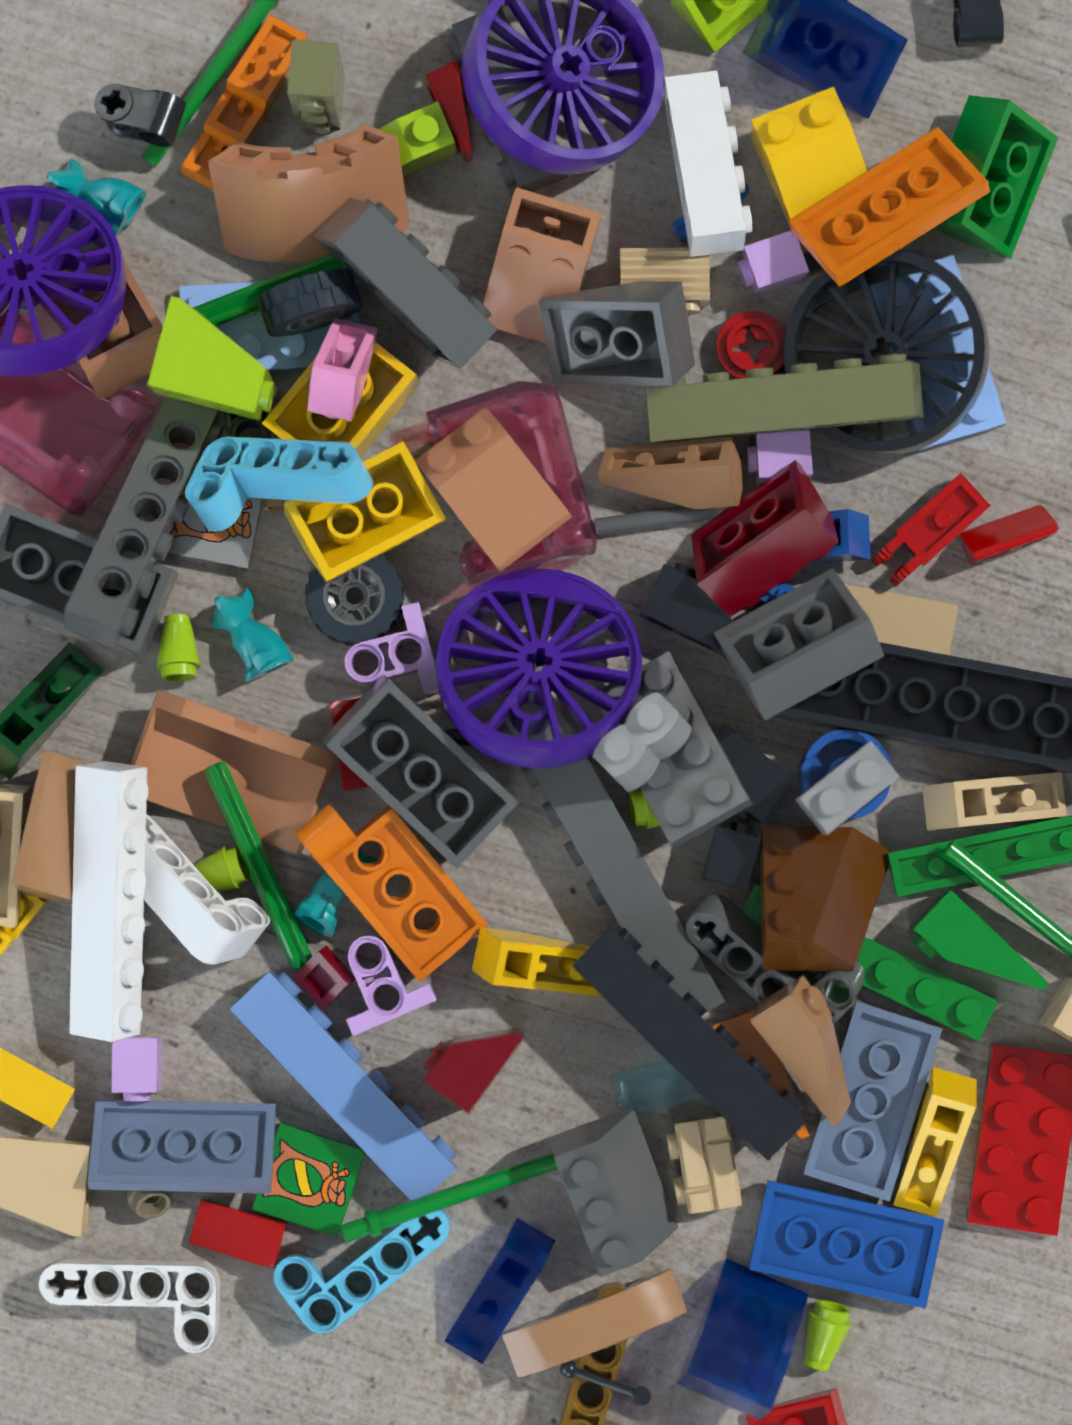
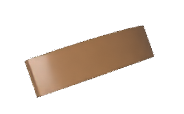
M668 1269L629 1284V1287L553 1317L541 1318L502 1334V1337L519 1378L569 1362L629 1339L687 1313V1309L672 1270Z

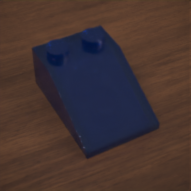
M769 0L743 54L776 75L816 94L834 87L843 108L869 119L908 39L848 0Z
M726 1258L676 1384L761 1420L773 1408L788 1368L809 1294L757 1271L749 1270L748 1267Z

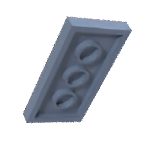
M857 1001L854 1002L839 1051L851 1103L841 1122L834 1127L820 1112L802 1173L804 1175L890 1201L943 1028Z
M96 1100L88 1172L89 1190L271 1193L277 1115L276 1104Z

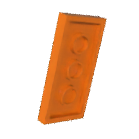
M936 127L790 219L789 224L792 233L834 282L841 287L990 192L988 180L940 128Z

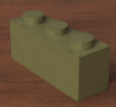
M292 39L287 94L296 125L304 126L303 130L305 132L313 134L330 133V128L341 129L345 74L338 43Z

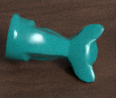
M75 159L69 160L66 169L50 171L47 175V179L53 183L54 189L75 195L93 206L107 220L116 236L119 235L122 229L126 230L130 226L146 197V191L125 180L117 178L87 180L83 166Z
M250 588L244 589L239 596H217L214 599L216 605L214 617L210 619L211 626L215 630H227L230 632L233 648L245 664V674L243 675L245 682H249L257 677H264L294 661L288 646L282 638L268 626L251 618L255 598Z
M359 847L358 859L361 862L373 863L377 860L376 857L365 856ZM327 872L318 878L310 895L303 898L297 906L294 915L301 924L315 933L332 937L335 934L334 929L340 918L337 909L342 904L345 893Z

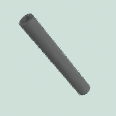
M679 506L595 518L596 536L707 521L716 517L727 507L722 509L708 508L696 510Z

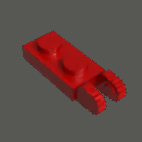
M960 473L894 533L895 537L870 560L877 567L891 558L893 552L900 545L903 544L914 558L906 565L900 566L892 574V578L889 579L896 588L920 565L924 567L991 505Z

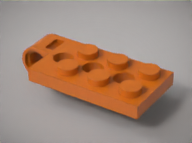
M328 804L294 832L301 843L348 896L419 982L424 980L477 936L480 932V927L486 928L489 926L390 805L354 833L334 808ZM373 840L380 843L382 852L375 862L363 863L358 859L359 847L364 842ZM396 874L406 875L409 878V888L406 893L398 897L388 895L386 883L389 878ZM422 908H432L437 912L435 924L426 930L417 929L414 926L415 914Z

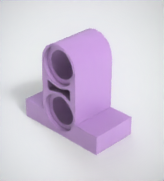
M419 602L401 606L407 631L360 642L352 646L346 654V671L356 683L372 685L383 674L391 680L419 673L424 695L439 693L436 666ZM405 641L416 642L421 647L422 654L420 659L413 664L406 665L397 659V649ZM362 652L373 653L378 659L377 669L368 676L357 674L353 668L355 658Z
M368 935L360 937L350 946L348 952L349 964L368 1006V1010L346 1019L353 1036L437 1000L431 983L413 991H407L388 945L378 936ZM367 942L377 945L382 954L379 965L371 969L363 967L357 960L359 947ZM390 984L399 992V1003L395 1008L386 1010L376 1004L374 995L380 985Z

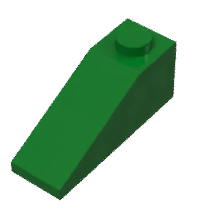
M945 890L909 927L916 935L911 942L930 960L937 955L941 960L1035 989L1044 990L1050 984L952 890Z

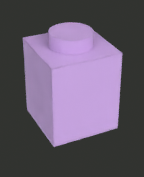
M792 231L744 246L741 254L743 260L737 262L744 286L752 285L755 296L805 280L809 273L799 240Z
M810 430L756 433L753 445L746 446L748 473L755 472L756 484L765 482L794 460L800 463L809 479L813 475Z
M133 1036L112 1042L111 1093H123V1101H150V1093H157L162 1090V1036Z

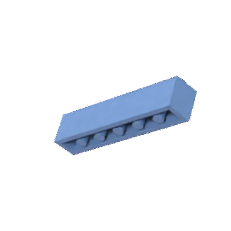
M269 971L230 1010L410 1200L431 1194L456 1170L457 1165L452 1161L457 1155L456 1152L440 1135L436 1136L433 1140L421 1128L426 1122L424 1118L408 1102L401 1107L390 1095L395 1089L392 1084L377 1069L370 1074L358 1062L364 1055L347 1037L339 1041L328 1030L333 1023L318 1006L314 1004L308 1009L297 997L302 990L284 971L279 976L273 971Z

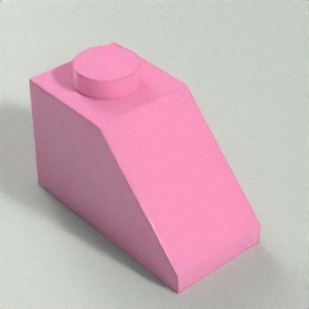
M334 318L312 365L307 411L323 414L331 419L352 420L363 394L377 337V327Z

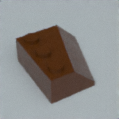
M762 825L759 848L762 970L854 971L875 904L881 892L882 883L889 868L887 853L892 851L853 827H836L829 834L823 835L816 826Z

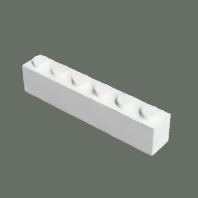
M106 761L76 766L69 1034L109 1042L140 1035L143 1016L141 990L144 973L142 952L143 933L145 930L143 914L144 889L146 886L147 767Z

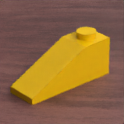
M480 927L472 971L492 985L603 997L572 966L590 946L524 932Z
M933 1067L919 1106L893 1199L894 1206L930 1216H937L976 1109L977 1079Z

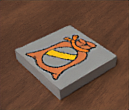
M248 498L236 522L227 529L215 532L208 530L203 525L191 504H189L182 523L174 522L169 534L173 535V540L168 554L249 570L263 498Z

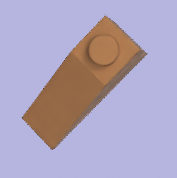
M733 436L605 448L597 475L601 484L696 510L739 506L746 478Z
M802 975L761 1001L750 1021L834 1127L841 1122L851 1101L831 1011L827 1007L825 997L821 991L815 986H811Z

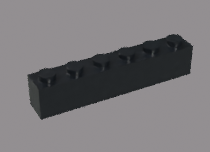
M609 927L572 966L769 1161L806 1123L799 1115L805 1107L786 1088L778 1094L766 1082L772 1074L753 1056L746 1062L734 1050L739 1041L721 1024L714 1030L702 1018L707 1010L689 992L681 997L669 985L675 978L656 959L649 965L636 952L642 945L624 927L618 933Z

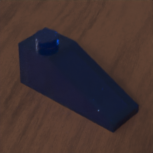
M516 1218L452 1325L444 1342L483 1364L543 1269L556 1240L521 1219Z

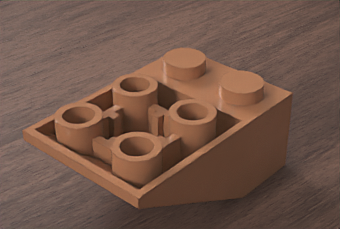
M517 187L515 188L483 305L492 314L487 320L498 331L547 345L539 300L542 297L581 290L600 227L601 212Z

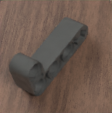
M714 893L701 898L686 923V933L690 941L759 1004L803 975L808 983L818 988L825 997L834 1024L851 1008L864 983V970L858 961L854 971H819L815 975L805 970H762L761 927L723 895ZM737 947L747 949L752 956L744 955ZM770 977L780 979L785 985L776 984ZM832 980L842 981L848 988H841L835 985Z

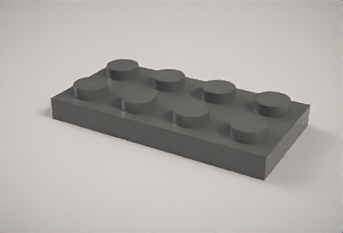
M668 651L642 666L640 691L635 706L648 695L659 692L692 727L690 736L685 744L673 755L660 760L651 778L640 786L669 844L675 849L753 805L674 656ZM610 684L599 691L614 700H619L625 686ZM598 706L602 716L605 717L609 712Z

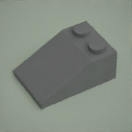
M639 281L547 296L539 300L554 383L674 386L695 365L682 282Z

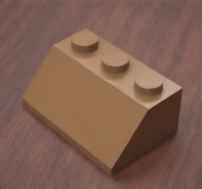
M43 750L12 884L23 895L72 905L75 771L77 765L87 763Z

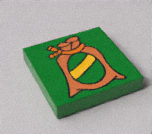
M281 1122L274 1145L271 1193H257L252 1209L338 1237L340 1225L343 1224L365 1152L359 1147Z

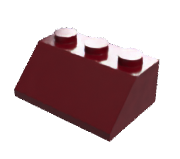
M797 460L791 462L742 497L739 506L728 507L690 534L697 585L730 617H733L743 609L754 606L761 596L777 585L790 581L797 571L814 559H820L827 555L832 547L838 543L833 517Z
M518 1028L455 1037L449 1045L440 1041L423 1065V1068L429 1071L424 1082L469 1114L524 1039V1033Z

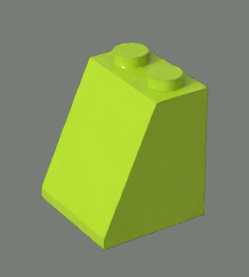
M171 296L148 386L158 395L261 421L263 411L271 413L277 392V386H274V382L271 381L272 377L267 368L182 299Z

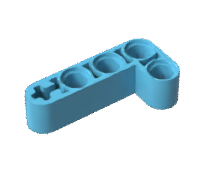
M221 437L211 442L203 451L186 486L185 495L203 525L208 530L215 532L227 529L236 522L248 498L355 503L368 495L372 489L373 480L355 447L349 443Z
M445 1209L425 1215L430 1220L436 1216L441 1220L437 1228L440 1234L434 1236L433 1233L427 1232L417 1241V1244L422 1247L420 1251H416L412 1239L401 1231L408 1228L410 1235H414L422 1226L421 1217L394 1226L329 1279L310 1256L302 1252H292L284 1256L276 1266L274 1283L281 1295L311 1331L319 1334L328 1333L336 1329L438 1248L448 1237L451 1227L450 1217ZM391 1242L400 1243L407 1251V1259L400 1265L388 1264L382 1256V1248ZM290 1263L301 1264L307 1271V1282L301 1286L290 1285L284 1278L283 1271L285 1266ZM353 1271H363L369 1275L372 1286L365 1293H355L347 1285V1276ZM318 1299L329 1300L335 1307V1317L325 1322L317 1320L311 1312L312 1303Z

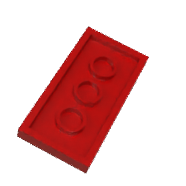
M991 1043L966 1216L968 1223L1053 1236L1058 1235L1072 1135V1055Z

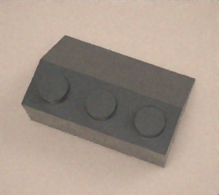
M833 568L713 632L744 691L764 721L884 657L870 618Z
M633 1106L548 1138L599 1277L643 1261L678 1228Z

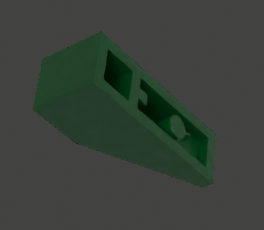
M70 642L0 713V773L9 780L42 747L103 673L102 668Z

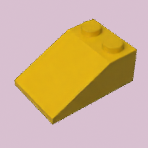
M834 87L751 119L752 144L789 227L790 219L867 172L852 126ZM799 241L803 254L808 253L809 251Z

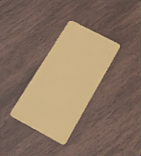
M845 584L870 618L879 642L950 655L958 611L956 604Z

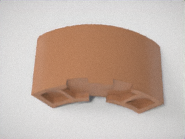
M363 124L345 135L314 144L316 152L296 155L291 154V147H264L237 141L208 161L225 251L237 257L273 263H304L330 255L313 236L349 198L361 201L369 199L374 204L379 201L398 219L394 226L401 232L406 231L409 227V216L397 136Z
M158 689L130 765L147 767L148 801L229 829L204 774V770L207 767L224 761L229 768L260 840L294 854H300L303 851L304 845L294 832L316 815L337 756L333 752L310 743L253 725L234 716Z

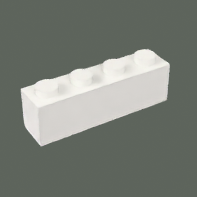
M718 71L665 77L663 103L690 257L744 250L746 233L752 232V216L749 205L742 206L740 193L745 192V179L742 166H735L732 153L738 152V141L735 126L727 127L725 114L731 112L728 87H720Z

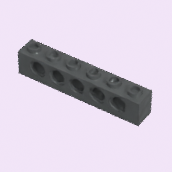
M165 397L65 607V630L114 649L122 634L127 636L131 634L138 617V610L134 609L139 596L148 597L156 577V573L152 572V568L157 559L165 560L172 544L173 535L169 534L174 522L181 524L187 513L190 503L185 495L186 486L203 451L211 442L222 436L224 426L218 424L219 410ZM182 442L188 444L190 447L180 449L176 448L172 444ZM166 478L174 483L161 485L155 482V480ZM141 515H151L155 517L156 520L152 522H144L138 519L137 517ZM131 551L137 553L139 557L136 559H126L120 556V554ZM106 589H117L123 594L117 597H109L102 592Z

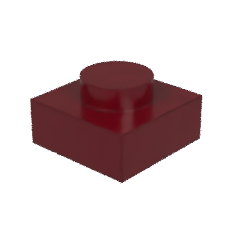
M328 946L317 951L293 977L294 981L321 1011L331 1006L356 980L354 975Z

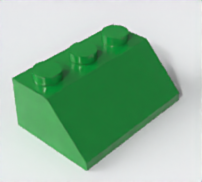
M969 95L951 141L988 180L990 192L935 228L949 237L1000 257L1011 259L1059 137L1011 100Z

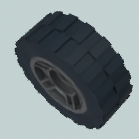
M349 269L325 270L286 281L265 291L257 300L267 333L271 337L292 336L321 329L331 325L334 318L341 320L349 318L363 308L352 270L349 271Z
M382 554L327 583L316 568L312 569L308 576V585L305 587L307 611L321 633L336 643L354 646L360 642L386 636L390 630L394 629L399 616L402 615L401 606H403V601L405 600L402 581L394 565ZM352 587L363 592L362 601L356 605L350 604L347 601L348 590Z

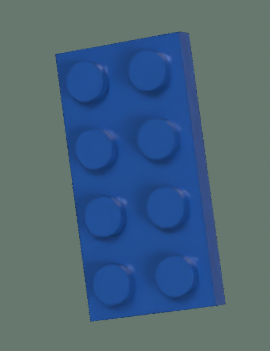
M767 1179L748 1269L926 1309L945 1220L935 1216Z

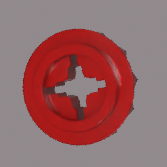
M744 311L732 316L722 326L717 338V356L725 371L738 379L746 378V370L773 368V374H775L784 362V329L776 319L760 311ZM746 329H749L750 335H753L755 342H763V344L770 342L769 345H765L764 348L758 351L757 364H754L753 359H750L748 352H734L739 346L745 344Z

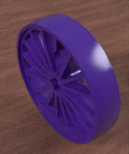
M489 0L477 15L466 38L462 56V77L467 100L473 114L486 134L502 150L516 160L541 171L555 174H581L600 169L616 161L644 136L655 119L662 101L664 64L658 41L651 26L631 0H568L561 42L551 0H538L545 36L522 0ZM580 1L595 9L598 15L575 46L572 45ZM504 6H508L530 41L496 15L497 11ZM607 18L620 34L612 27L600 25L603 19ZM489 29L523 55L487 44ZM591 43L601 46L606 53L607 59L597 56L592 50ZM624 44H627L635 62L615 64L624 52ZM487 59L525 71L489 74ZM637 74L640 80V92L597 78ZM536 83L502 102L494 86ZM544 90L543 95L521 125L513 118L508 109ZM599 94L636 105L638 111L635 120L632 121ZM551 96L543 140L528 131V128ZM561 108L570 148L555 145ZM591 108L624 132L625 136L613 143ZM577 114L599 146L598 148L584 149Z
M19 185L0 188V225L5 224L12 254H10L0 243V315L10 304L0 342V375L30 376L52 372L69 366L87 356L107 338L115 327L121 315L126 294V272L122 251L116 235L107 220L93 206L79 197L62 190L44 186ZM29 220L22 251L19 252L11 222ZM39 221L53 222L34 247ZM67 227L78 231L53 246ZM92 241L100 248L85 252L84 256L78 251ZM106 264L111 266V273L109 275L88 274V268ZM73 269V270H76V271H75V272H66V271H63V270ZM86 290L105 291L101 301L97 303L81 296ZM50 298L67 304L88 314V316L78 325H73ZM40 304L65 333L43 340L34 307ZM20 309H27L35 337L34 343L12 344Z
M517 570L499 575L482 583L468 593L453 609L443 627L437 648L436 679L438 691L444 710L455 729L467 742L482 753L501 762L520 767H558L593 755L598 743L608 732L626 724V720L636 704L641 685L642 655L639 639L626 611L600 586L578 575L559 570ZM531 599L548 600L540 640L537 639L528 602ZM520 601L529 641L503 609V605ZM556 602L575 606L548 642ZM491 611L514 641L479 622L478 619ZM584 611L599 620L562 642ZM468 630L501 650L458 642ZM607 630L618 641L617 643L576 650ZM452 656L496 664L457 672L449 671ZM625 656L628 671L581 663ZM536 666H542V671H535ZM502 678L465 701L460 700L454 689V686ZM578 678L624 685L625 689L619 700H614ZM516 686L488 724L482 723L471 713ZM566 688L609 713L599 722L592 723ZM553 691L583 729L582 732L565 738L561 736L550 692ZM534 703L539 705L542 710L537 714L528 715L520 711L519 708L524 704ZM509 713L512 726L521 733L518 738L497 731ZM550 725L553 740L537 741L527 739L528 735L539 734Z

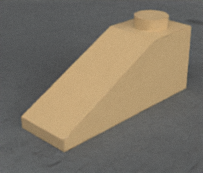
M1062 772L922 786L927 831L1067 816Z

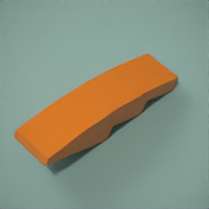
M272 15L268 16L229 76L226 90L204 122L203 133L181 165L182 175L213 191L208 161L237 141L251 144L289 76L292 39L308 40L306 33Z

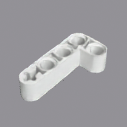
M146 814V886L144 889V901L198 960L207 964H219L245 956L269 925L270 918L265 909L248 898H236L225 901L158 824Z
M63 1259L50 1265L40 1276V1293L51 1304L175 1307V1340L179 1347L186 1352L199 1353L206 1350L218 1335L220 1278L215 1267L206 1262ZM84 1270L88 1271L84 1284H72L64 1290V1293L61 1292L59 1284L52 1283V1279L59 1275L61 1271L64 1272V1278L67 1280H79L85 1275ZM108 1271L116 1276L119 1284L116 1293L106 1294L98 1288L96 1279L99 1272ZM155 1272L161 1276L164 1282L162 1293L152 1295L143 1289L141 1279L144 1273ZM191 1273H201L206 1276L210 1286L208 1293L200 1296L191 1293L186 1284L187 1276ZM194 1318L201 1319L208 1327V1337L201 1341L192 1340L186 1333V1322Z

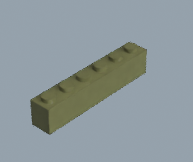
M906 354L879 356L878 365L862 366L861 359H845L834 361L835 369L817 371L816 363L791 365L790 374L773 375V368H758L746 370V378L729 380L728 372L702 375L703 383L686 384V377H682L674 386L646 388L650 442L663 443L726 436L735 437L755 435L756 433L785 432L924 418L920 366L916 362L906 361Z

